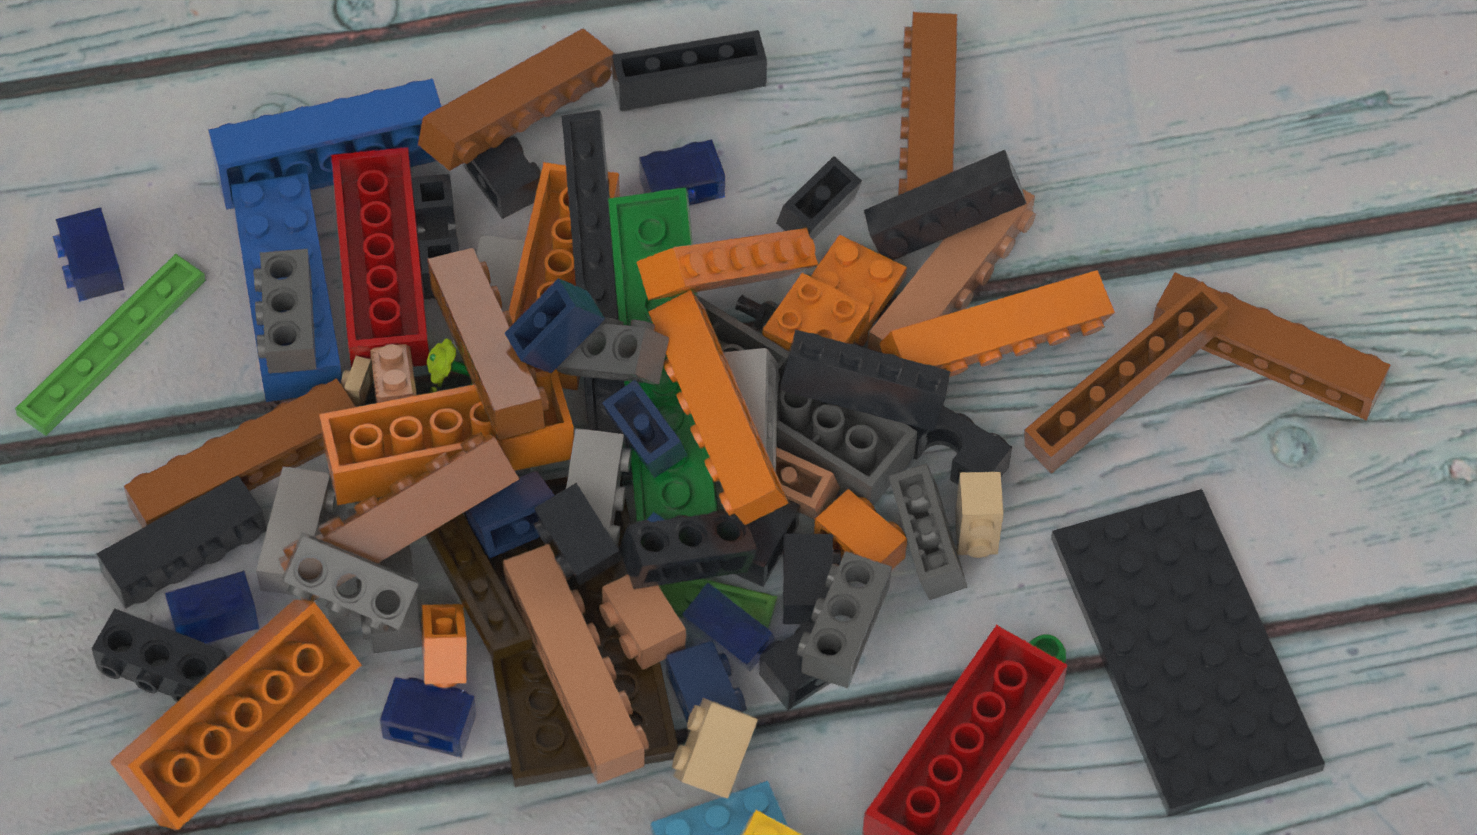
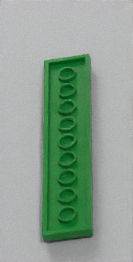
M686 188L608 199L619 320L624 322V325L630 326L631 320H640L653 324L648 312L680 296L648 300L637 261L674 247L693 245L689 198ZM663 365L659 384L639 382L638 384L680 439L687 456L654 479L632 449L631 462L637 522L647 520L653 512L664 520H669L679 515L690 517L709 514L712 511L718 510L716 482L711 477L704 461L710 458L706 447L701 449L697 444L690 429L696 423L692 414H685L676 395L682 391L678 381L674 383L671 381ZM624 381L625 386L630 383L629 381Z

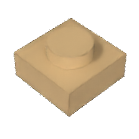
M356 356L351 370L346 369L341 379L342 387L356 407L365 405L374 381L371 359Z

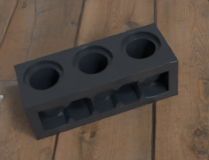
M715 510L704 515L690 517L679 515L669 520L655 522L643 520L628 525L619 546V551L633 589L746 573L757 552V547L748 524L745 525L736 514L729 516L725 510Z
M115 608L91 648L96 667L105 676L112 679L122 677L135 682L145 692L155 694L158 691L171 696L175 702L183 698L227 659L225 650ZM123 645L130 646L127 650L122 652L114 651L116 648ZM157 660H167L163 665L160 666L151 665L153 662ZM194 674L204 675L198 680H188Z

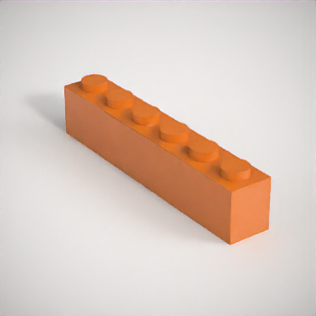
M803 228L674 247L637 261L647 298L648 300L682 295L690 290L695 293L780 279L818 265L815 255V244L809 236L808 229Z
M1096 270L892 330L879 345L882 353L892 354L903 359L950 371L949 377L966 371L968 369L967 365L979 362L981 367L988 366L1000 361L1003 358L1002 355L1014 352L1015 356L1025 355L1035 350L1037 344L1048 341L1049 346L1058 345L1071 338L1070 334L1082 331L1083 336L1094 334L1105 328L1104 322L1115 311L1099 272Z
M690 290L649 311L648 313L655 325L654 331L669 337L666 350L668 359L664 360L663 365L673 383L678 381L682 391L676 394L685 414H692L696 424L690 427L691 432L701 449L706 447L710 458L704 460L705 465L715 482L720 480L724 491L719 493V498L728 515L736 514L747 525L788 504L789 502L702 303Z

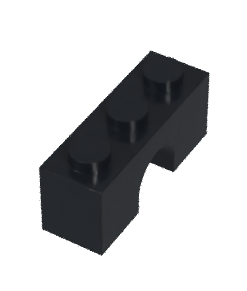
M450 174L411 178L425 299L435 298L431 289L428 259L459 251Z
M944 405L934 432L908 425L917 431L914 459L918 460L927 448L935 445L950 447L957 453L952 460L950 481L957 485L959 483V475L962 472H1001L1002 477L1009 468L1012 446L1004 438L996 433L985 431L975 425L965 414L955 413Z

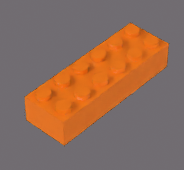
M543 163L508 310L513 324L558 278L576 286L566 165ZM607 171L610 198L620 197L619 173ZM534 367L535 372L544 371V370H541V369H539V368ZM558 372L563 389L578 390L580 376H570Z
M557 369L552 373L546 371L536 372L537 388L544 387L549 403V410L543 411L545 428L502 440L497 439L474 384L319 414L323 446L337 505L363 501L373 495L376 498L384 497L392 492L389 487L392 483L408 474H411L413 479L428 471L425 465L429 461L444 453L450 458L463 450L460 445L463 441L479 432H482L484 437L491 433L496 438L514 471L571 460L574 426Z
M294 599L116 755L110 763L159 826L179 830L362 665L314 601Z

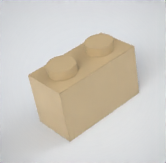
M962 472L959 475L955 507L958 555L982 558L998 554L1003 521L1001 472Z
M703 698L701 705H695L689 716L687 729L691 731L685 746L680 745L675 753L672 768L676 769L674 777L681 782L728 799L758 719Z

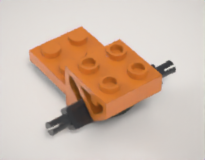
M839 234L812 275L808 276L801 273L780 305L769 300L760 304L745 295H741L735 309L755 318L754 326L763 331L762 335L787 351L790 350L795 330L814 333L822 337L863 347L868 340V331L906 277L907 267Z

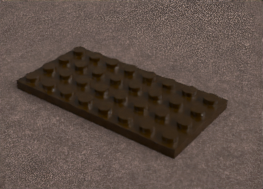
M568 477L544 481L553 494L556 495L566 489ZM626 498L623 511L616 510L614 525L620 526L618 549L627 526L631 525ZM463 512L464 517L467 520L466 512ZM540 537L495 557L488 558L522 621L523 619L505 582L503 561L545 546ZM551 541L548 544L556 557L559 555V552ZM621 556L620 562L580 586L573 575L566 581L570 590L577 589L585 607V612L582 613L586 624L593 623L598 632L601 646L597 648L602 658L608 656L613 664L617 677L613 682L617 691L621 692L624 690L628 696L633 712L629 717L634 727L640 725L646 735L649 748L644 750V765L673 760L678 749V743L661 663L658 662L642 670L635 658L629 659L620 645L619 637L621 635L615 626L609 627L605 623L599 609V605L603 604L602 587L628 575ZM533 641L531 649L494 662L491 658L514 787L593 774Z

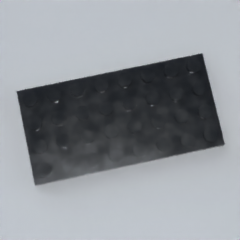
M1202 489L1052 531L1051 540L1168 817L1323 771L1325 766L1323 757Z

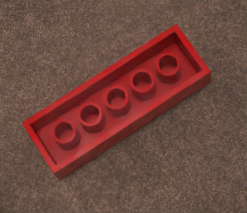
M408 147L331 155L351 368L356 356L371 359L370 350L390 344H407L410 346L413 367L426 366L429 347Z
M996 625L865 811L862 835H963L1062 691L1068 665Z

